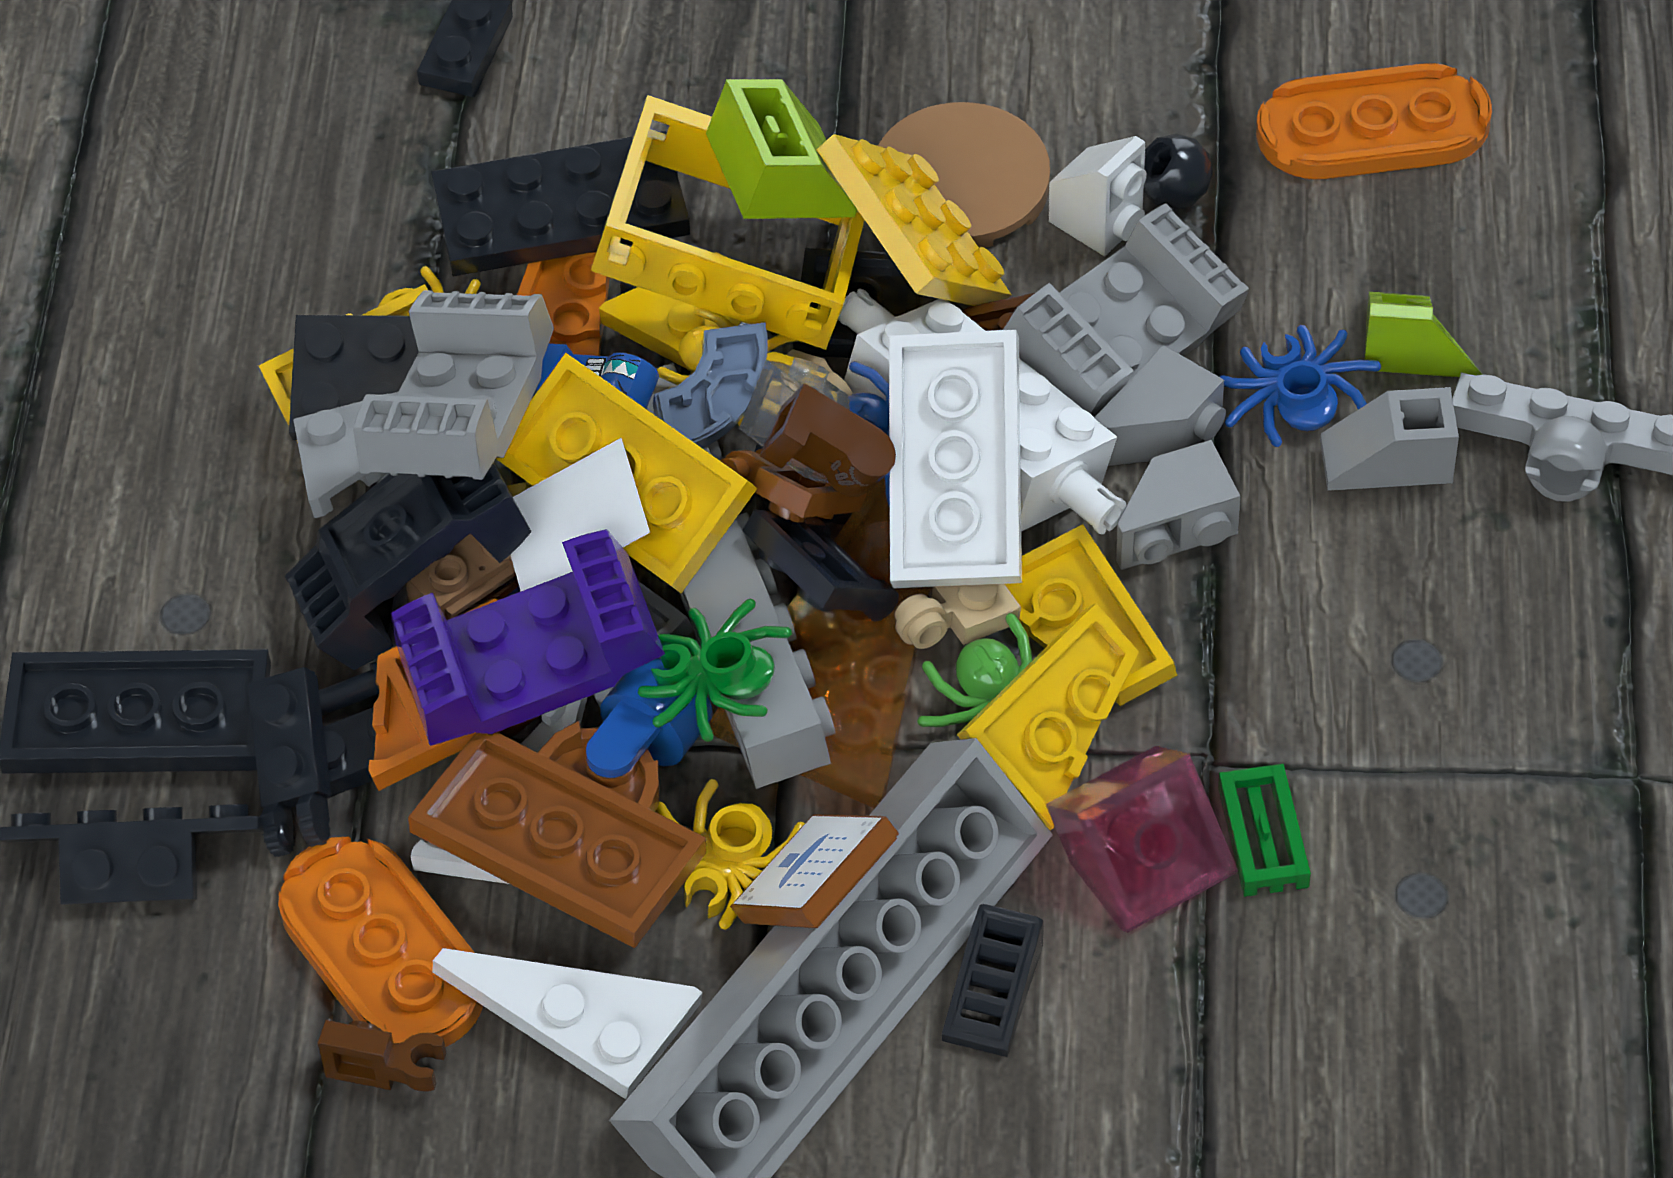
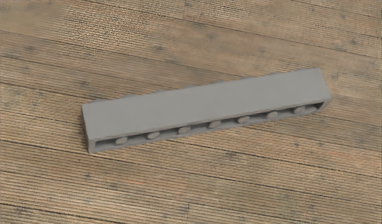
M674 363L662 366L677 373ZM659 377L647 410L654 414L652 403L655 393L678 385ZM717 440L702 448L718 460L722 459ZM746 512L736 517L682 593L679 592L687 615L691 608H697L704 615L712 637L717 634L733 611L750 598L755 600L756 606L739 622L733 632L739 633L762 626L789 627L792 630V635L787 639L763 638L750 642L751 645L765 649L772 656L775 664L774 676L770 685L758 696L743 700L731 699L740 704L763 705L768 710L766 716H739L725 710L754 785L758 789L831 764L825 737L836 734L824 697L812 700L808 691L809 688L815 687L816 683L804 649L792 652L789 645L790 641L796 640V633L785 603L773 606L770 596L777 594L770 566L762 559L754 560L751 551L759 549V547L742 531L749 520V515ZM689 617V620L697 637L698 643L701 647L700 638L695 623Z

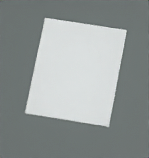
M622 438L513 497L531 529L529 536L511 554L520 591L573 572L562 544L564 541L607 529L619 544L625 547L650 533Z

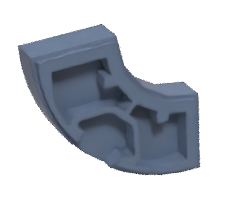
M766 323L704 330L702 357L695 372L678 386L654 394L652 404L655 416L701 448L712 444L729 432L746 414L759 391L768 352Z

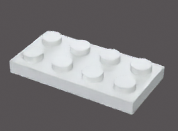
M1017 330L889 335V438L894 444L896 452L895 465L890 470V582L893 588L1022 583L1019 337Z

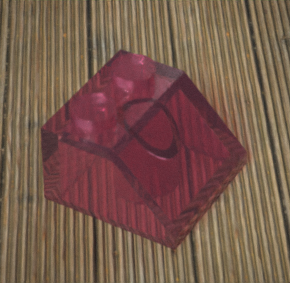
M1156 745L1045 804L1070 864L1124 932L1132 931L1238 873L1236 864L1189 753Z

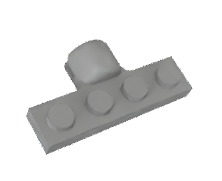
M1465 373L1460 375L1452 398L1457 428L1520 441L1529 445L1526 475L1532 485L1545 497L1555 501L1566 502L1586 497L1597 488L1603 468L1608 463H1620L1673 475V415L1659 416L1631 410L1622 404L1612 401L1594 402L1571 397L1552 388L1534 389L1511 384L1492 375L1475 376Z

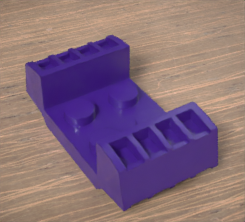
M607 529L562 542L573 572L446 620L433 593L407 603L391 613L395 642L430 746L475 732L493 734L614 687L624 674L665 655L629 556Z

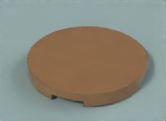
M953 102L930 106L900 120L884 135L878 145L883 148L889 146L898 152L909 155L918 154L931 165L939 178L935 186L946 201L954 202L968 217L971 223L968 233L979 248L993 246V240L1017 230L1024 224L1031 225L1047 202L1050 182V160L1044 143L1026 122L997 107L969 102Z

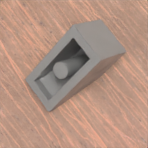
M1163 345L1094 417L1117 436L1108 466L1149 462L1153 457L1198 444L1202 439L1205 441L1211 440L1221 428L1226 415V410L1222 408L1224 380Z

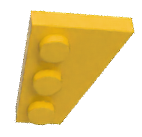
M1083 524L1022 556V583L1005 584V586L1021 606L1019 621L1030 638L1046 648L1087 607L1097 603L1139 651L1115 700L1116 703L1121 706L1177 676L1174 661Z
M1095 603L1087 607L957 736L961 740L977 738L1046 827L1051 830L1054 828L1063 810L1060 806L1073 779L1079 777L1088 758L1085 754L1101 721L1107 719L1139 651L1098 604Z

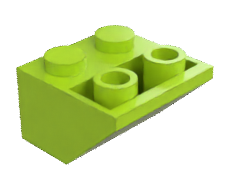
M726 79L706 135L743 218L855 217L857 208L816 151L826 141L820 125L782 79Z

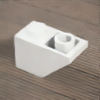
M1134 136L1087 147L1049 182V222L1104 257L1122 240L1128 241L1138 220L1145 216L1143 210V189L1146 180V171L1144 170L1145 141Z

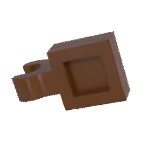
M325 1020L318 1040L326 1078L391 1090L394 1081L406 1084L417 1091L428 1092L435 1090L436 1078L434 1070L427 1067H419L415 1064L425 1057L444 1060L446 1056L444 1039L436 1034L418 1033L412 1035L404 1042L393 1043L391 1032L383 1031L379 1027L364 1021H352L345 1024Z

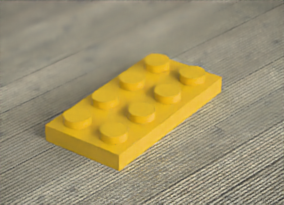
M565 353L531 399L504 458L496 459L534 486L622 438L650 530L649 534L623 548L630 557L682 593L755 493L757 487Z

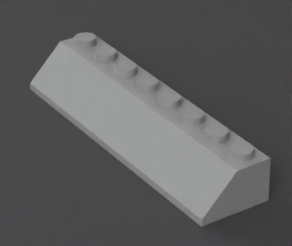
M977 738L929 744L869 815L886 816L899 832L895 842L818 928L774 926L609 1119L611 1124L651 1170L664 1178H771L969 938L979 905L988 904L995 906L1053 836Z

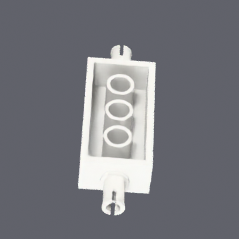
M858 289L857 294L853 291L845 298L838 317L842 324L847 325L857 333L849 364L855 361L871 367L888 383L889 335L985 331L948 300L937 299L895 317L872 299L869 293L863 289ZM1019 358L1021 532L1068 508H1071L1092 525L1099 534H1105L1106 529L1111 531L1117 525L1127 506L1122 498L1115 496L1102 485L1117 436L1098 422L1089 412L1083 410L1053 386L1048 379L1037 373ZM848 365L844 381L850 387L853 394L861 392L872 393L886 400V396L869 379L851 372Z

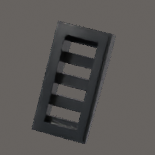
M988 904L979 905L943 1027V1042L1008 1057L1043 947L1044 922L1041 918ZM985 960L1016 969L1012 973L983 966L982 962ZM976 986L1008 994V998L1006 1000L974 992L973 989ZM970 1010L1002 1018L1000 1026L964 1018L966 1011Z

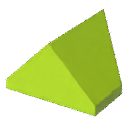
M1369 292L1364 360L1379 361L1381 369L1378 372L1460 377L1461 373L1475 376L1483 375L1433 314L1430 296Z

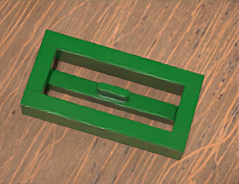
M1284 764L1220 772L1218 790L1243 896L1257 895V889L1262 887H1269L1270 893L1283 892L1284 884L1295 883L1296 890L1309 888L1311 872ZM1260 785H1271L1290 865L1279 866ZM1245 787L1264 869L1255 870L1237 788Z

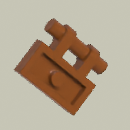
M758 449L756 452L750 450L733 451L726 455L725 458L719 460L757 487L755 493L771 501L768 507L770 511L794 522H804L806 517L817 516L824 519H832L834 514L860 512L867 495L866 493L860 497H849L840 494L830 485L824 474L817 473L793 458L781 469L760 457L762 449Z

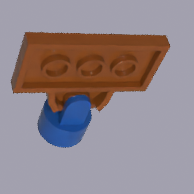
M657 658L624 674L601 703L600 712L603 723L599 728H581L579 721L556 732L538 753L498 732L493 734L475 733L408 816L409 831L619 941L636 948L706 854V837L656 813L659 806L658 765L672 766L679 763L701 735L697 727L696 695L672 721L660 728L655 727L652 723L653 718L664 712L679 697L654 699L642 698L638 695V689L641 686H657L651 668L670 670L664 668L661 658ZM708 696L707 712L708 722L710 723L713 717V710Z

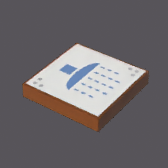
M813 814L730 907L744 924L818 928L895 842L899 832L886 816Z

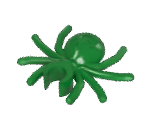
M750 598L733 611L717 634L712 637L704 615L697 608H691L688 615L695 623L701 647L696 640L689 637L659 634L658 637L665 653L660 658L664 668L670 670L651 668L657 686H641L638 689V695L642 698L657 699L679 696L664 712L653 718V725L660 728L672 721L692 701L695 695L697 727L705 742L712 741L714 736L708 722V694L713 704L739 716H766L768 710L763 705L740 704L731 699L743 700L756 697L770 685L773 679L775 664L772 656L765 649L751 645L750 642L763 638L787 639L792 635V630L789 627L762 626L739 633L733 632L739 622L755 608L756 602Z

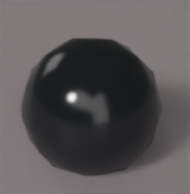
M1176 133L1157 137L1145 149L1144 170L1146 171V180L1143 192L1155 205L1161 206L1166 203L1172 210L1185 208L1195 204L1207 193L1213 175L1209 153L1196 139Z

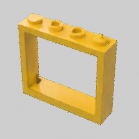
M647 95L591 271L747 324L765 322L766 330L826 350L844 304L865 221L862 215L857 210L855 217L818 218L838 225L822 289L626 224L645 161L730 189L706 135L712 117ZM652 120L669 125L667 134L650 129ZM620 239L632 241L633 244L631 247L621 244ZM810 303H817L818 308L815 309L810 307Z

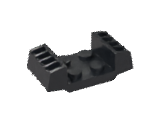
M494 462L482 480L465 476L445 478L444 475L418 477V474L398 473L397 476L389 474L318 530L316 545L285 575V578L299 604L300 611L304 615L307 626L314 637L315 644L320 650L353 670L378 658V655L393 647L375 609L380 603L398 594L407 582L434 561L448 555L454 546L470 533L499 563L504 561L524 542L531 533V529Z

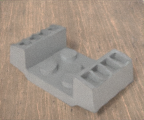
M1165 203L1138 220L1126 245L1061 292H1058L1048 283L1017 307L1003 330H1017L1019 358L1037 373L1048 379L1053 386L1083 410H1086L1095 417L1163 345L1182 356H1186L1197 348L1214 330L1241 310L1249 288L1228 269V266Z
M423 290L409 310L419 353L398 394H366L353 425V433L360 473H390L392 476H397L398 473L418 474V477L444 475L445 478L465 476L482 480L496 458H504L541 380L542 360L554 327L542 294H533L532 296L513 295L512 293L493 295L486 294L485 292L464 294L459 293V291L434 293L433 291Z

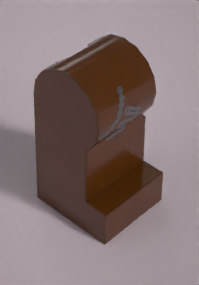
M803 383L780 407L760 457L781 469L793 458L817 473L824 474L830 485L840 494L849 497H860L868 493L890 472L895 465L896 452L891 439L880 428L806 383Z

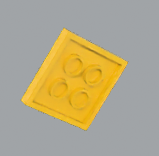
M833 134L816 149L916 294L972 306L1007 299L1012 296L1001 280V277L1004 275L1001 264L991 252L984 247L979 248L968 233V230L971 228L968 217L954 202L944 199L935 186L939 178L931 165L918 154L909 155L898 152L889 146L883 148L872 145L864 139L858 141Z

